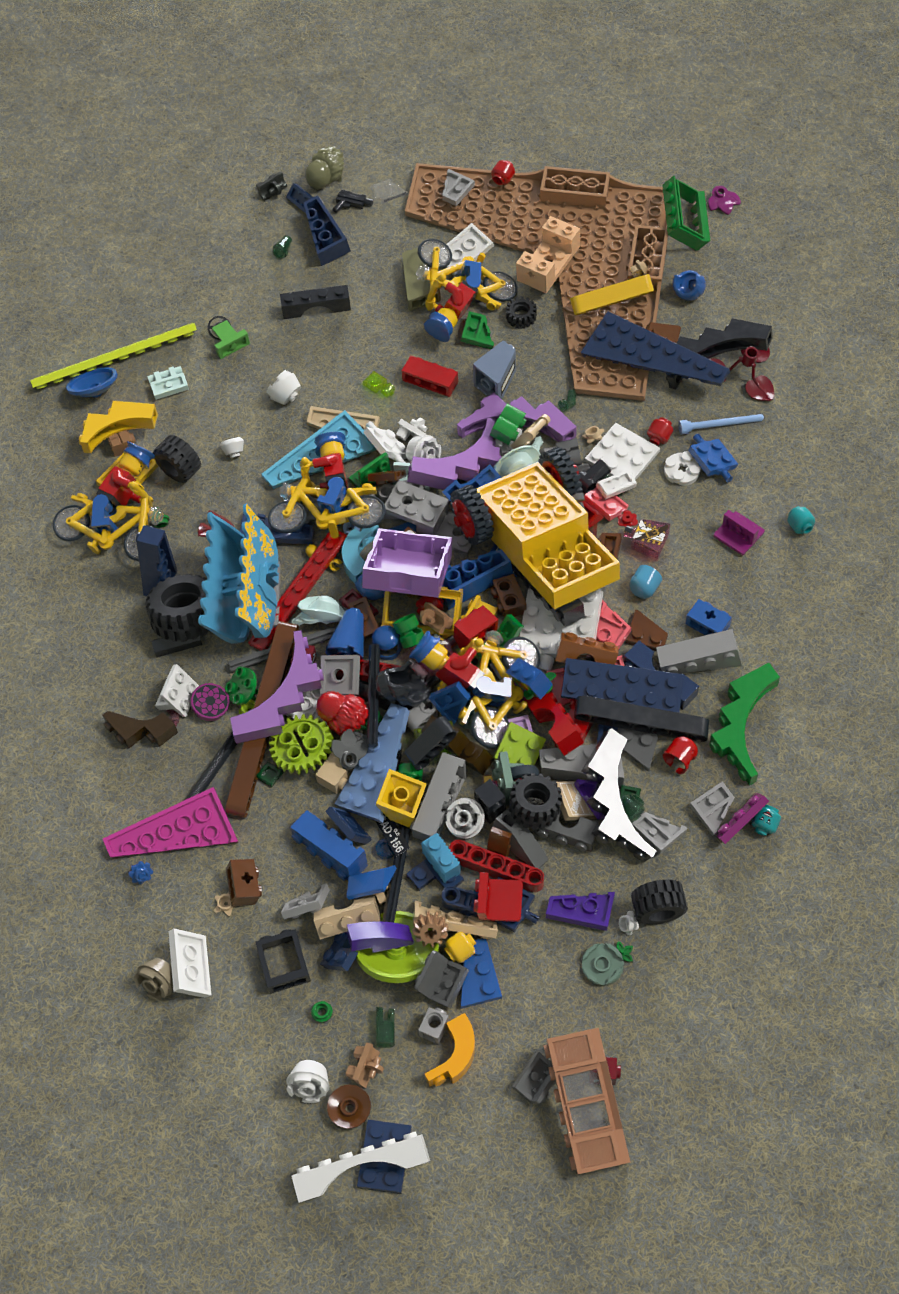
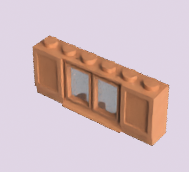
M599 1028L547 1039V1045H543L546 1059H551L552 1067H548L551 1081L555 1080L557 1089L553 1091L556 1103L560 1102L562 1111L558 1113L561 1126L566 1125L567 1134H564L566 1148L571 1147L573 1155L569 1157L571 1170H576L578 1175L631 1163Z

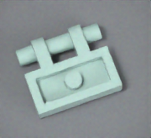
M181 366L169 367V370L153 372V375L147 376L156 400L189 390Z

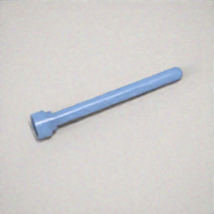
M757 414L692 423L687 420H679L678 428L680 435L688 434L694 429L759 422L764 419V416Z

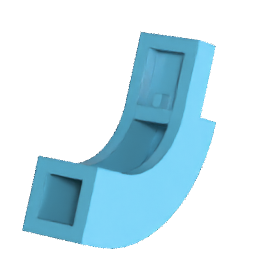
M378 525L371 528H363L361 532L354 528L344 540L342 546L344 569L353 583L362 575L365 564L360 553L365 546L375 539L379 528Z

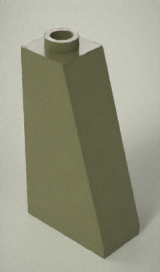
M418 248L402 253L409 311L424 307L430 291V283L423 277L425 271H429V268L420 260ZM438 288L435 294L436 302L441 301L440 288Z

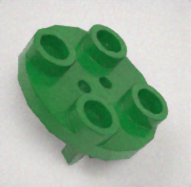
M239 666L230 681L226 683L225 691L228 693L229 699L233 704L244 705L249 700L256 701L254 695L258 694L259 690L256 688L257 681L254 671L250 668Z

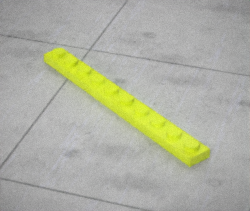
M195 323L187 324L31 379L30 382L33 388L41 389L46 387L48 382L58 383L63 381L65 376L70 375L71 378L80 375L79 371L85 369L87 372L96 369V365H109L113 363V359H126L129 357L128 354L133 352L140 354L145 352V348L150 346L152 349L162 346L161 342L168 341V343L178 340V336H191L194 334L193 331L197 330Z

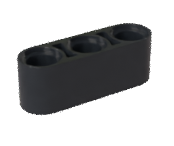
M445 716L439 717L406 749L405 755L415 770L423 769L456 737L457 732Z

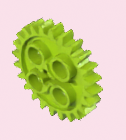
M302 714L301 719H298L297 715H295L293 721L287 718L288 723L282 726L283 733L271 736L273 741L269 742L271 746L269 751L273 761L284 772L288 769L290 774L295 770L298 775H300L302 770L307 774L309 768L315 771V765L322 766L321 760H328L326 754L332 753L330 747L333 736L329 726L326 725L325 721L321 722L319 717L314 720L313 715H310L308 719L305 714ZM294 732H297L309 754L308 757L303 753Z

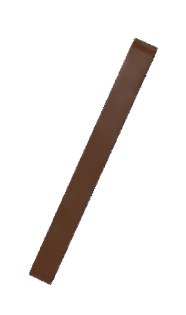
M278 622L254 708L269 699L285 680L295 647L294 632L299 631L298 624ZM270 736L244 742L228 796L226 814L243 818L247 817L248 813L246 811H249L258 780L256 775L261 769Z

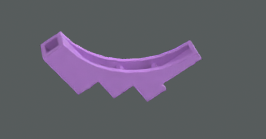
M495 393L484 397L480 401L481 409L474 411L472 415L462 419L457 424L458 435L464 438L473 432L482 430L487 418L495 419V424L506 403ZM522 396L510 403L513 407L526 413L524 417L526 423L523 427L528 428L541 415L546 414L550 417L551 421L547 426H543L539 430L540 432L552 437L557 442L576 437L577 427L549 400L544 404H540L536 409Z
M487 418L481 438L462 453L444 458L413 456L408 469L407 482L445 490L457 479L472 480L475 475H478L479 470L485 469L489 464L494 468L502 457L499 455L500 448L495 447L496 441L493 440L494 437L490 436L495 419Z
M301 630L294 632V657L289 673L282 685L260 706L230 718L236 743L283 733L281 727L285 726L283 715L302 711L301 704L305 703L303 692L322 688L320 682L324 681L322 669L318 670L317 664H312L311 655L306 654L305 649L309 648L307 637L302 636Z

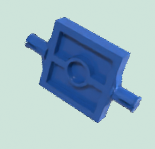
M699 433L694 435L693 439L697 444L691 445L688 451L707 476L714 474L722 475L727 483L730 482L733 477L728 471L738 466L733 456L719 439L704 441Z

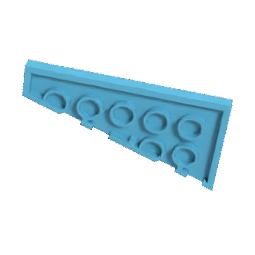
M344 410L261 475L273 489L302 479L300 461L303 457L308 458L309 461L320 458L315 453L317 446L314 441L322 433L341 432L345 435L343 463L377 449L365 436L362 427ZM310 467L309 476L323 471L324 467Z

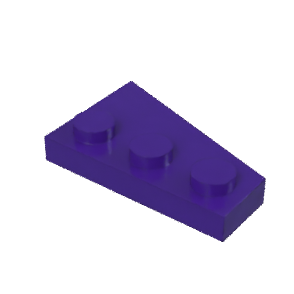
M608 892V894L603 895L589 893V896H576L575 894L550 896L546 918L607 931L615 892Z

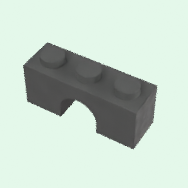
M560 810L556 821H553L552 825L549 827L545 825L544 829L537 827L534 830L536 835L546 839L549 837L555 839L561 845L569 844L575 846L581 852H586V850L591 852L596 841V836L591 833L597 822L580 817L576 826L566 828L560 824Z

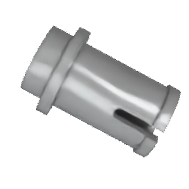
M411 659L410 661L413 663L411 668L417 672V675H421V678L426 680L430 673L418 665L416 660Z

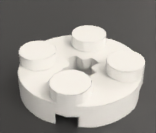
M685 451L673 454L666 459L664 474L670 482L686 486L698 479L701 467L690 452ZM679 467H686L685 472L678 470Z

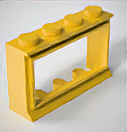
M442 587L439 598L455 600L452 629H445L443 634H438L429 626L418 625V628H422L424 634L426 631H430L431 636L434 634L442 635L444 639L453 635L454 624L461 617L463 589L456 591ZM385 591L381 626L388 625L393 627L392 623L394 621H388L391 599L390 591Z

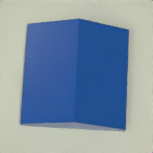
M396 866L349 876L348 900L384 892L397 869Z

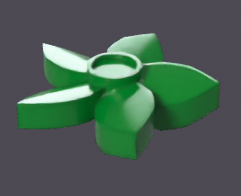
M618 941L617 949L622 954L623 960L629 963L633 962L630 955L633 946L627 945L624 947Z

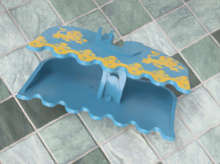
M247 503L243 505V512L247 521L242 523V530L246 537L212 512L207 514V520L212 530L206 531V538L210 542V547H206L204 552L209 560V564L203 565V571L207 576V580L202 581V589L206 594V598L200 599L204 615L199 616L198 623L231 644L244 642L249 635V628L252 630L255 638H266L273 628L278 603L276 592L273 589L279 582L276 542L271 531Z

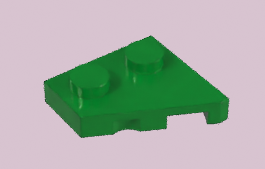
M469 311L461 342L493 349L494 342L490 337L491 332L487 326L486 315Z

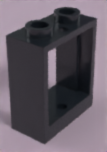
M286 929L278 935L264 936L260 940L255 941L270 994L311 982L296 929ZM294 941L301 969L271 978L264 949Z

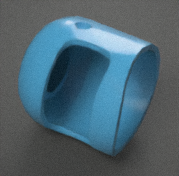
M640 565L631 578L629 587L635 596L647 599L653 596L663 579L656 569L648 565Z

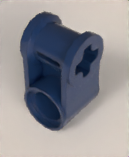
M447 886L443 889L442 905L445 909L460 912L466 916H477V912H474V900L478 899V892L455 886ZM452 895L456 899L449 901L446 897Z

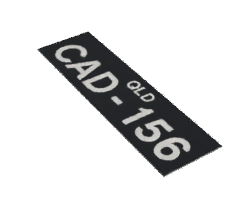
M383 813V823L378 821L376 823L397 857L410 847L396 823Z

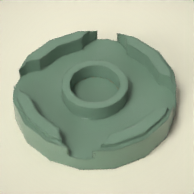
M594 944L583 955V973L595 985H611L619 980L623 973V956L611 944Z

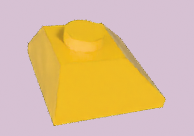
M389 769L375 805L391 821L410 827L416 815L426 783Z

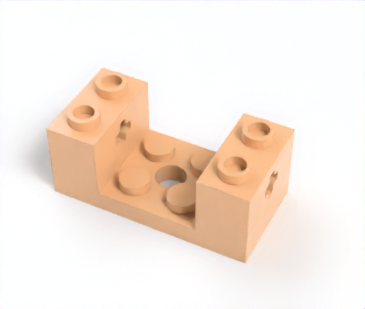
M550 216L542 227V242L533 254L525 251L516 262L517 281L547 293L579 249L580 228Z

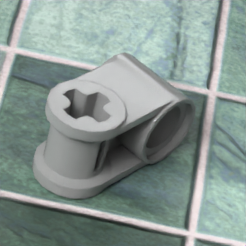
M429 698L409 710L410 713L406 726L415 735H418L432 715L438 717V710Z

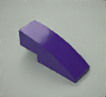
M376 921L347 924V937L352 951L371 948L374 953L414 944L408 925Z

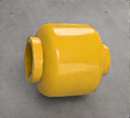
M459 931L446 940L444 950L452 962L463 963L475 954L474 945L476 942L470 933L465 935Z

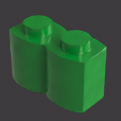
M507 403L494 424L490 436L507 445L511 441L515 442L519 435V432H517L518 428L522 430L526 423V419H524L526 413Z

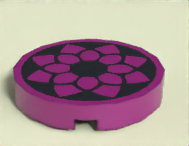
M213 683L198 686L193 691L190 700L192 711L197 714V717L206 721L220 719V717L226 714L230 703L229 695L225 689Z

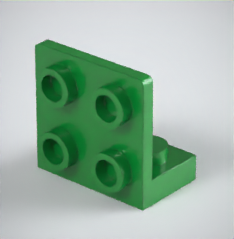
M384 452L351 475L349 481L356 488H362V485L365 483L375 487L376 481H368V474L390 471L388 454Z

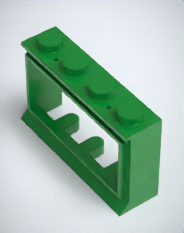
M673 175L662 185L668 236L699 251L711 241L705 192L697 191L680 180L675 179ZM680 198L689 203L696 201V204L691 208V212L698 215L692 221L693 225L699 226L697 231L683 225Z

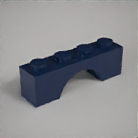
M638 641L624 655V665L655 670L652 664L654 651ZM685 675L683 677L680 703L682 710L698 695L699 685Z

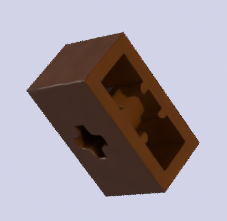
M254 859L230 860L226 867L231 906L255 905L262 896V887L258 885L259 869L255 866Z

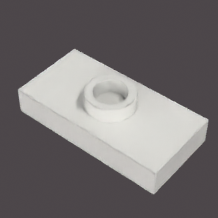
M625 470L598 481L596 487L606 500L635 488L637 482L630 472Z

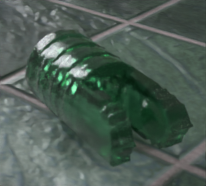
M376 1007V1046L379 1048L395 1046V1009L389 1008L387 1021H383V1008Z

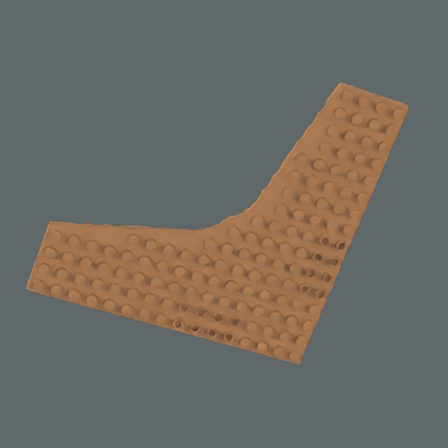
M416 163L405 208V216L457 232H462L472 223L493 243L523 252L526 251L530 254H533L541 244L542 227L550 216L580 228V247L556 279L560 286L574 393L645 401L649 371L634 368L627 364H615L604 359L602 361L597 360L595 357H584L581 355V351L607 311L645 329L650 322L656 323L668 243L663 187L628 183L611 176L610 172L545 166L544 169L535 172L515 173L507 185H498L492 180V170ZM448 169L475 181V186L457 206L444 201L442 197ZM637 260L643 261L648 268L646 273L650 275L654 292L587 313L574 315L570 298L633 279L630 267L637 265Z

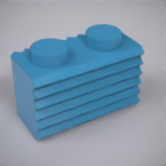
M438 833L421 843L422 853L430 864L433 865V868L444 883H447V880L461 873L460 862L455 858L451 849L446 846V843H444V840H442Z

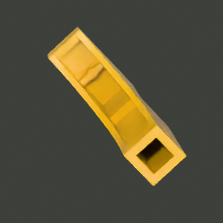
M113 401L111 408L108 409V415L88 413L87 419L83 422V433L79 436V445L82 446L83 452L92 453L103 440L125 430L139 428L154 429L158 417L155 404Z

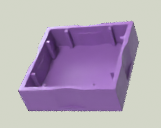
M378 528L373 541V549L368 554L363 566L362 588L438 598L452 557V537L412 534Z

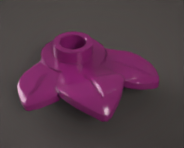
M720 185L713 188L712 196L708 200V206L711 211L719 208L727 215L731 213L733 205L741 204L740 198L736 193L728 191L724 186Z

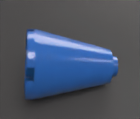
M350 608L344 612L326 646L325 652L327 655H359L360 659H363L364 615L359 609Z

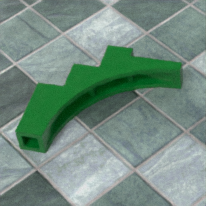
M770 663L729 683L727 694L732 703L720 708L718 718L721 726L724 728L711 734L709 743L712 752L717 753L720 758L727 755L729 763L737 767L740 778L746 781L749 786L757 781L758 773L750 760L746 748L745 726L748 716L756 703L766 693L778 686L780 676Z

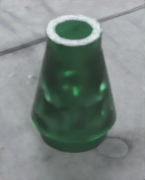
M283 236L273 246L272 252L276 258L282 259L288 255L292 243L290 236Z

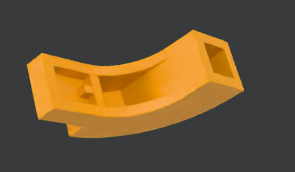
M465 1013L446 1023L447 1031L454 1041L455 1049L449 1060L425 1073V1080L429 1087L432 1085L436 1087L446 1082L447 1077L454 1084L464 1076L472 1064L475 1054V1038L472 1025Z

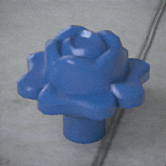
M140 861L138 864L132 865V871L128 873L133 883L143 884L151 879L150 875L153 874V870L148 862L144 864Z

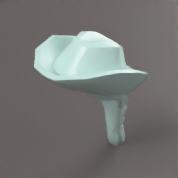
M541 436L536 437L531 446L524 445L512 449L502 456L494 466L497 473L504 477L537 463L540 456V447L544 443Z
M306 597L298 603V607L302 612L296 618H293L291 623L300 626L304 623L322 622L329 624L340 622L345 611L332 597Z

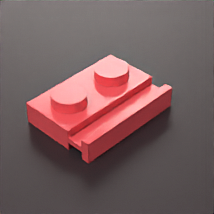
M597 487L584 495V501L608 521L621 515L629 506L617 495L605 500Z

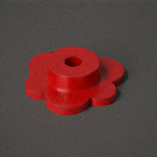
M629 510L624 511L623 514L618 516V525L625 527L627 525H637V515Z

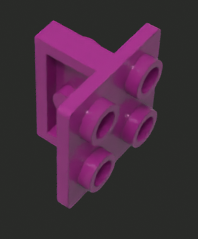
M728 510L724 514L722 525L714 533V537L743 556L764 534L765 530L739 512L735 511L733 513Z

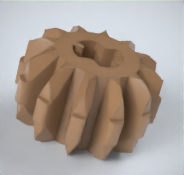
M428 910L426 916L420 913L418 916L419 920H414L413 922L414 928L412 932L416 935V941H422L424 947L430 943V946L433 948L435 942L441 945L442 939H446L448 936L446 932L448 924L445 923V917H439L437 911L434 915H431Z

